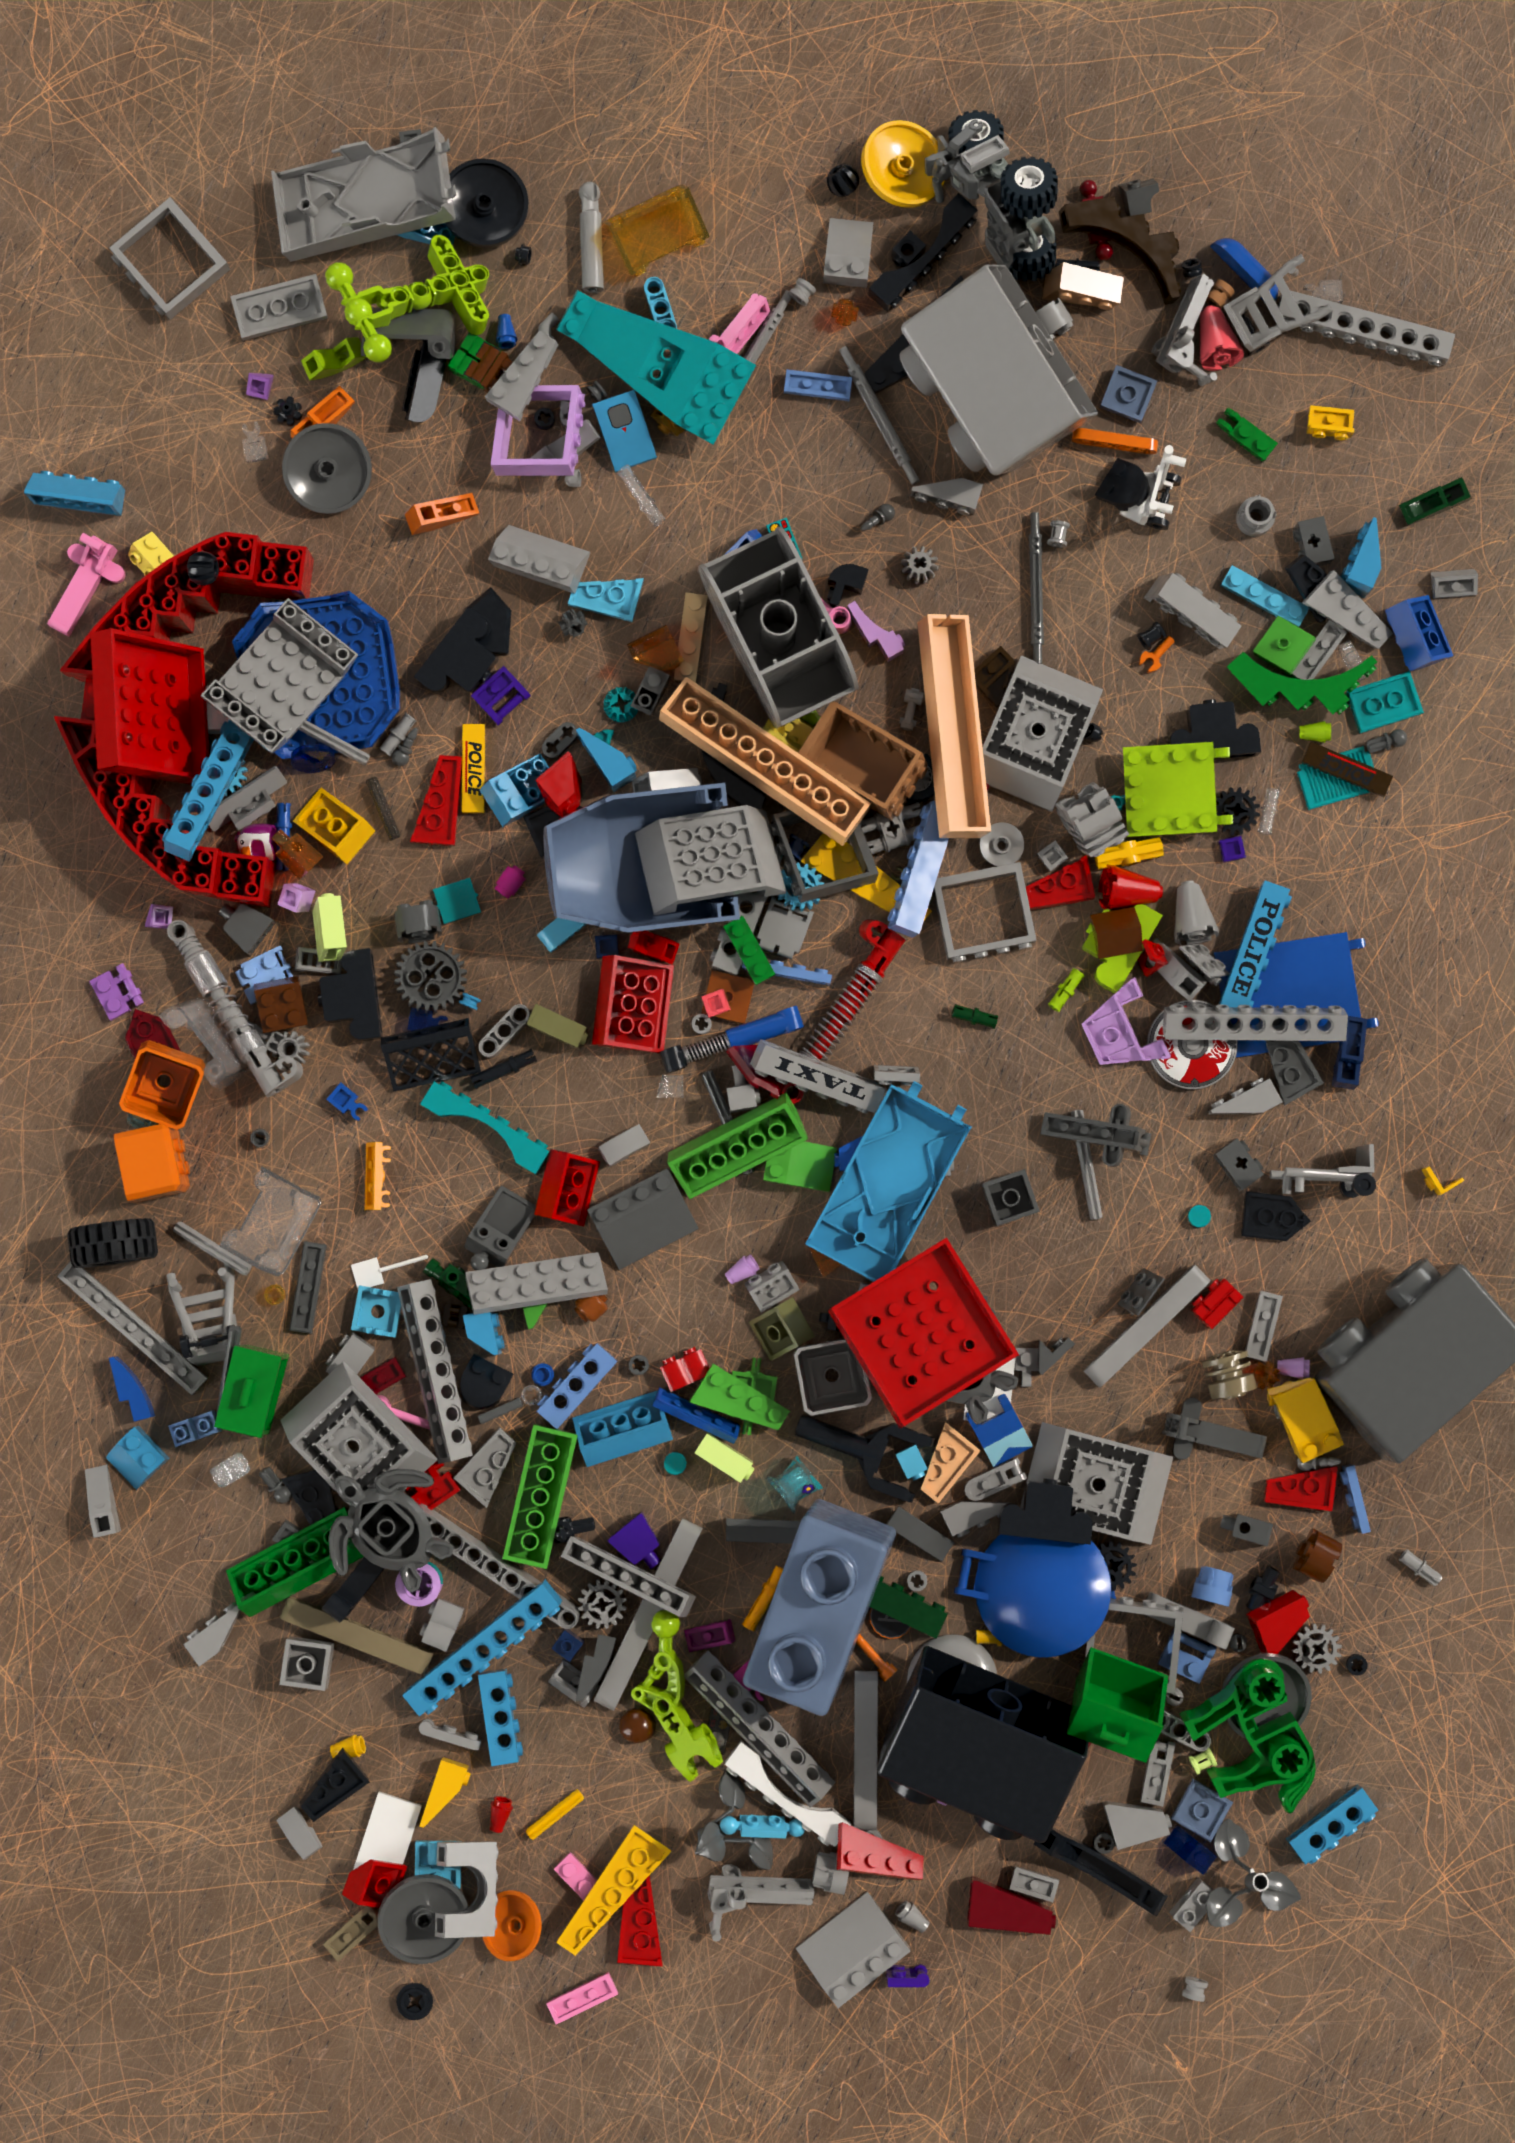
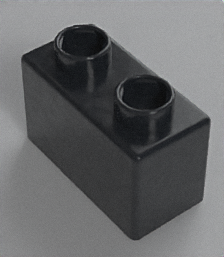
M925 1646L886 1729L877 1772L879 1776L889 1780V1784L896 1793L910 1802L929 1805L938 1800L974 1815L977 1824L996 1838L1016 1840L1024 1836L1038 1843H1044L1048 1839L1087 1758L1089 1742L1067 1734L1072 1705L938 1649Z

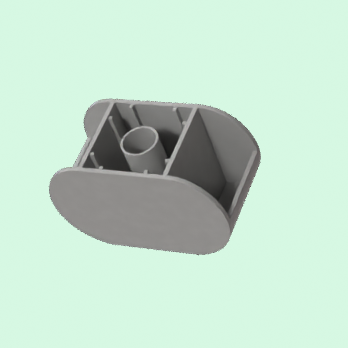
M781 526L777 527L775 531L719 558L698 566L701 580L714 611L761 706L776 729L859 689L856 673L846 648L797 549Z

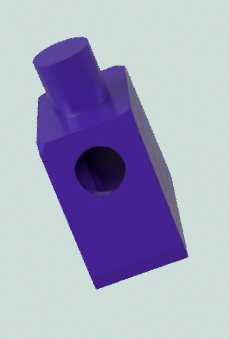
M642 1512L607 1540L634 1565L643 1559L647 1566L652 1569L661 1561L653 1551L660 1543Z

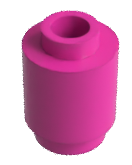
M515 865L512 868L507 866L496 881L497 885L494 889L509 899L511 895H515L526 880L523 877L525 872Z

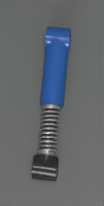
M793 1006L764 1018L725 1030V1035L715 1036L714 1039L712 1037L711 1040L707 1038V1041L703 1040L699 1044L696 1042V1045L692 1044V1046L688 1045V1047L682 1048L681 1045L662 1050L659 1053L666 1073H671L686 1068L688 1063L693 1062V1060L696 1061L697 1058L700 1060V1057H708L709 1054L712 1056V1053L723 1052L724 1049L727 1051V1048L732 1046L753 1045L758 1043L760 1039L766 1040L781 1034L791 1033L804 1028L798 1006Z

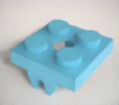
M359 1285L351 1330L396 1338L402 1309L398 1292ZM375 1305H381L385 1310L381 1318H375L371 1313Z

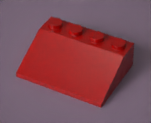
M617 955L603 956L592 1045L659 1053L664 1050L674 965Z

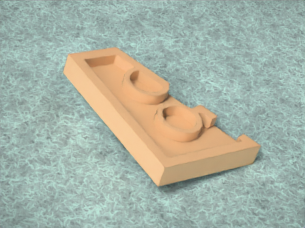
M945 1422L920 1489L939 1503L981 1450Z

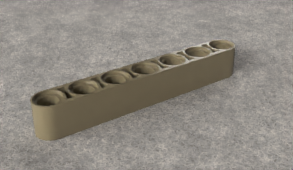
M292 1596L287 1598L280 1619L422 1675L426 1674L434 1654L423 1647L349 1618L339 1623L322 1610L321 1607Z

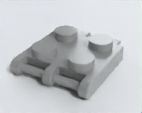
M772 897L757 939L761 940L759 943L761 949L773 953L775 946H778L777 954L792 960L794 953L799 954L814 912L811 910L809 912L804 910L801 912L799 908H795L794 912L808 917L793 914V910H791L792 905L785 907L784 903ZM774 904L788 909V912L777 907H774Z

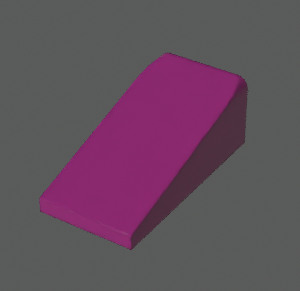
M731 1619L684 1630L689 1652L731 1644L736 1640Z

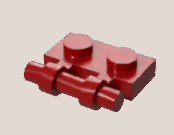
M438 1461L425 1471V1473L432 1476L434 1484L430 1487H415L417 1493L411 1496L418 1504L422 1503L428 1506L427 1508L433 1510L461 1490L449 1471L443 1475L439 1473L438 1469L445 1464H438Z

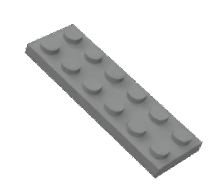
M599 1252L465 1272L473 1315L608 1294Z

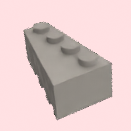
M1170 573L1158 576L1144 599L1149 602L1154 599L1161 604L1159 609L1165 613L1169 612L1179 616L1178 620L1181 624L1189 628L1194 626L1197 628L1195 630L1196 634L1217 648H1227L1241 628V625L1237 623V618L1230 613H1224L1219 609L1220 605L1214 600L1206 599L1199 588L1188 585L1182 575Z

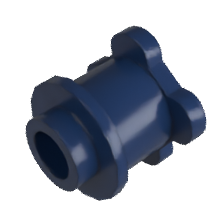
M790 834L789 846L795 861L801 862L802 859L800 857L805 850H809V844L794 834Z

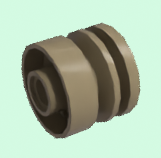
M1231 1350L1218 1353L1201 1362L1203 1368L1210 1366L1214 1368L1204 1373L1206 1377L1216 1376V1381L1208 1384L1212 1400L1236 1398L1257 1388L1254 1373L1242 1372V1369L1250 1366L1251 1362L1240 1363L1239 1359L1249 1356L1247 1350Z

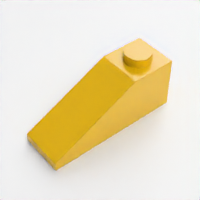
M445 1757L442 1758L420 1827L424 1828L461 1790L463 1785L467 1786L471 1775L470 1772H467L469 1765Z

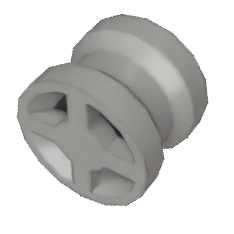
M798 278L796 286L790 289L788 293L794 301L806 306L809 302L808 298L810 295H814L816 289L808 281Z
M1187 1976L1185 1979L1187 1985L1186 1989L1182 1992V1996L1195 2001H1205L1204 1990L1208 1987V1982L1196 1977Z

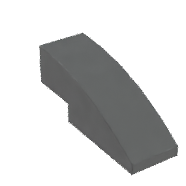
M900 1506L896 1507L886 1523L892 1526L898 1534L940 1561H943L954 1544L952 1540Z
M598 1634L594 1657L584 1656L576 1704H581L600 1682L612 1657L616 1638Z

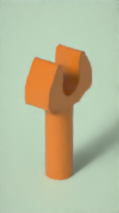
M1168 636L1154 652L1144 651L1140 656L1139 666L1149 659L1153 662V665L1147 673L1156 672L1161 667L1159 658L1175 642L1174 639Z

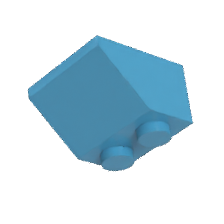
M140 1426L133 1427L106 1456V1459L136 1490L170 1459Z

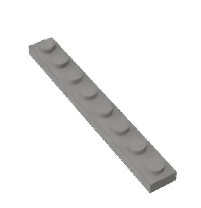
M70 1261L57 1276L191 1395H194L208 1379L205 1374L185 1359L180 1352L84 1268H74Z

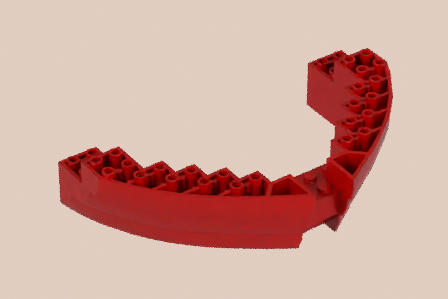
M223 532L205 539L166 560L135 583L96 623L60 669L64 675L74 677L85 683L81 719L54 716L80 776L103 816L126 845L162 878L181 891L220 900L242 902L270 908L276 864L268 857L222 852L219 848L197 846L190 861L164 851L163 835L166 829H171L173 825L172 820H169L171 808L156 795H150L152 778L97 769L90 633L113 628L170 641L171 631L193 633L196 612L218 614L221 593L283 600L289 598L291 601L308 599L314 558L307 547L262 542L258 535ZM195 552H210L217 558L219 574L213 583L203 586L197 585L190 580L187 573V562L189 557ZM181 830V831H180L181 833H184V834L189 833V831H187V830Z

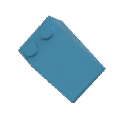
M580 727L576 729L579 740L613 792L636 779L635 772L637 771V766L630 756L626 758L621 751Z

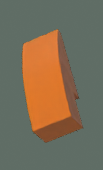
M339 385L307 412V417L291 429L290 437L293 438L303 429L315 424H336L352 407L355 401Z

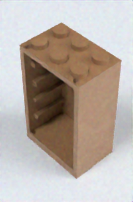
M835 701L829 704L798 752L871 803L869 808L891 821L895 816L898 817L904 807V801L907 797L910 798L916 789L915 784L918 779H922L926 775L928 770V764L922 752Z

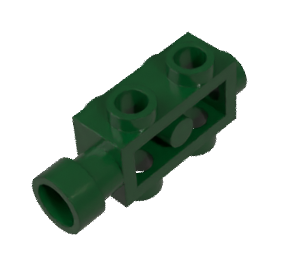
M434 1258L431 1259L423 1273L430 1278L433 1277L438 1280V1285L444 1288L447 1293L452 1294L462 1301L465 1306L472 1309L471 1302L465 1299L470 1300L465 1271L461 1267H454L451 1264L444 1269L440 1266V1262Z

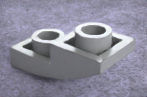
M640 1124L599 1146L598 1150L608 1167H611L628 1159L631 1154L648 1147L650 1141Z
M293 1807L277 1819L283 1833L303 1860H306L323 1847L313 1827H308L298 1807Z

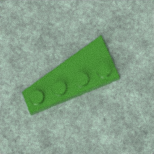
M713 1363L689 1401L690 1403L775 1430H779L790 1412Z

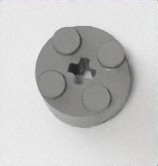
M1057 298L1055 302L1053 300L1036 311L1052 339L1055 338V334L1058 333L1059 336H1062L1074 326L1072 323L1074 320L1060 298Z

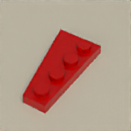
M439 755L421 813L418 816L416 827L410 840L411 843L455 846L462 771L461 756Z

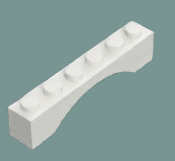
M742 1739L725 1760L726 1770L736 1778L738 1775L746 1780L744 1784L753 1791H756V1789L764 1794L762 1797L772 1805L777 1803L782 1807L781 1812L790 1819L793 1816L802 1822L803 1829L809 1833L813 1830L819 1835L818 1840L826 1846L831 1844L835 1847L838 1844L839 1823L843 1822L851 1826V1821L832 1807L810 1808L782 1793L768 1777L760 1755Z

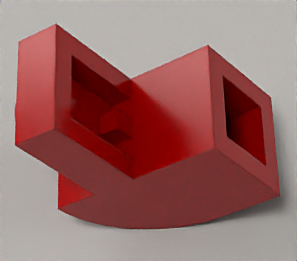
M644 930L632 932L628 948L642 956L673 965L680 944L669 938Z

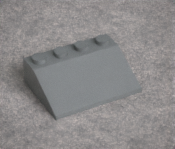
M868 1891L795 1947L837 2008L841 2007L910 1952L908 1943Z

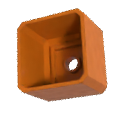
M151 1040L141 1043L119 1102L122 1111L164 1124L176 1130L184 1127L205 1072L206 1065L203 1059ZM160 1075H167L170 1077L171 1083L168 1086H161L158 1083V1077Z
M158 1124L114 1134V1142L127 1201L139 1203L185 1193L190 1187L188 1178L190 1169L183 1154L185 1152V1144L183 1139H180L178 1130L167 1127L164 1124Z

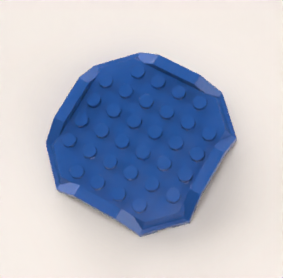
M350 591L329 596L293 600L292 602L358 654V657L342 681L312 713L307 721L360 750L373 747L400 711V686L394 643L388 620ZM267 602L258 605L244 628H241L232 640L237 660L273 621V614L284 602ZM297 730L290 740L274 753L282 759H294L337 754L340 752Z

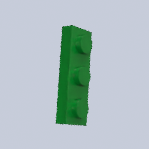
M744 916L723 926L756 986L776 975Z

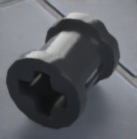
M1154 622L1152 627L1143 633L1139 632L1137 637L1146 650H1150L1153 644L1160 639H1165L1167 635L1158 622Z

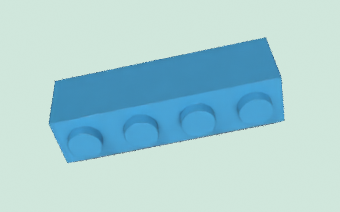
M40 471V473L32 474L25 487L24 494L33 504L121 516L125 489L120 485V482L115 480L98 482V479L93 477L76 479V476L71 474L54 476L52 472Z
M657 1391L572 1418L576 1434L578 1435L580 1451L587 1467L673 1440L666 1413L652 1406Z

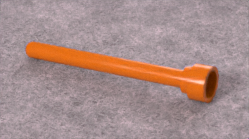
M859 1633L856 1644L878 1667L879 1677L884 1682L887 1681L898 1669L892 1663L884 1662Z

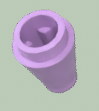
M752 1255L743 1256L725 1273V1276L731 1284L756 1275V1271L760 1270Z
M1304 1357L1278 1360L1277 1374L1303 1379V1377L1309 1378L1310 1360H1306Z

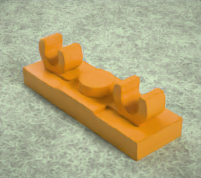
M383 1142L366 1143L365 1210H381V1208L390 1206L389 1203L382 1202L383 1195H390L389 1191H382L385 1180L382 1163L391 1161L390 1158L383 1157L384 1150H391L390 1146H382Z

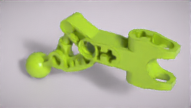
M660 1610L653 1616L651 1623L653 1632L659 1637V1653L654 1657V1663L648 1670V1676L631 1691V1696L634 1700L655 1713L665 1732L672 1740L665 1745L668 1758L673 1766L691 1782L698 1776L694 1763L695 1755L703 1756L714 1768L719 1766L723 1759L716 1738L710 1728L704 1723L695 1727L680 1702L684 1697L685 1690L684 1670L682 1661L672 1649V1637L679 1631L680 1620L677 1615L667 1610ZM667 1671V1689L653 1686L652 1683L655 1679L659 1680L664 1672ZM662 1700L668 1703L669 1708L662 1704Z

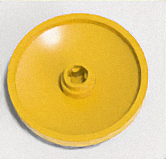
M890 121L876 128L866 140L861 155L863 173L872 190L883 200L899 207L913 208L928 203L935 197L932 184L933 176H927L925 173V158L938 153V141L925 128L909 121Z

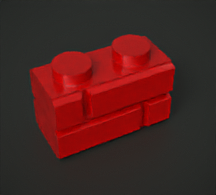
M1216 1278L1207 1287L1210 1291L1204 1297L1200 1294L1192 1302L1194 1307L1191 1309V1312L1209 1329H1213L1244 1298L1225 1278H1221L1220 1281Z

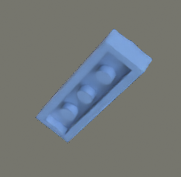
M771 960L770 962L776 974L775 976L830 986L832 975L828 974V970L815 968V971H808L806 966L793 964L792 967H786L784 962ZM743 964V965H742V970H746V971H747L746 967H745L744 964Z

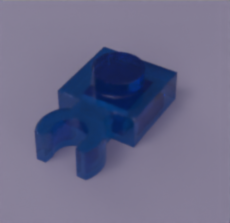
M411 1008L407 1030L412 1031L438 1025L439 1021H448V1017L438 1016L437 1018H432L433 1011L425 1013L423 1009L416 1011V1008Z

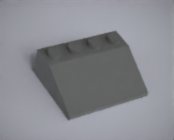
M668 1168L587 1209L619 1270L699 1229Z

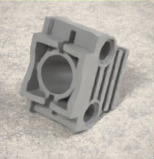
M1095 782L1086 785L1077 793L1079 799L1076 800L1072 796L1055 803L1056 812L1068 833L1074 836L1072 839L1078 844V850L1089 857H1097L1105 852L1104 849L1111 845L1116 846L1122 843L1124 838L1129 835L1128 831L1123 829L1125 828L1124 823L1120 822L1122 816L1114 799L1109 796L1106 788L1099 787Z

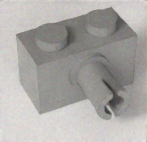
M732 1066L735 1086L727 1088L730 1113L755 1109L757 1104L761 1103L759 1088L754 1089V1086L748 1084V1081L737 1066Z

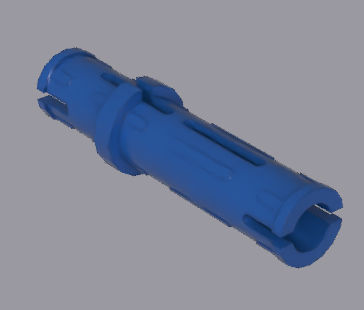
M277 803V823H275V828H277L275 870L290 871L291 803Z

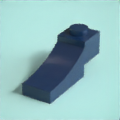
M1348 1016L1346 1041H1340L1334 1065L1333 1087L1354 1090L1359 1085L1360 1066L1364 1058L1367 1019Z

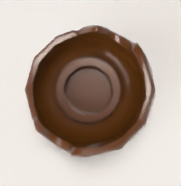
M639 1708L625 1712L619 1723L621 1735L632 1743H643L651 1739L656 1729V1722L652 1714Z

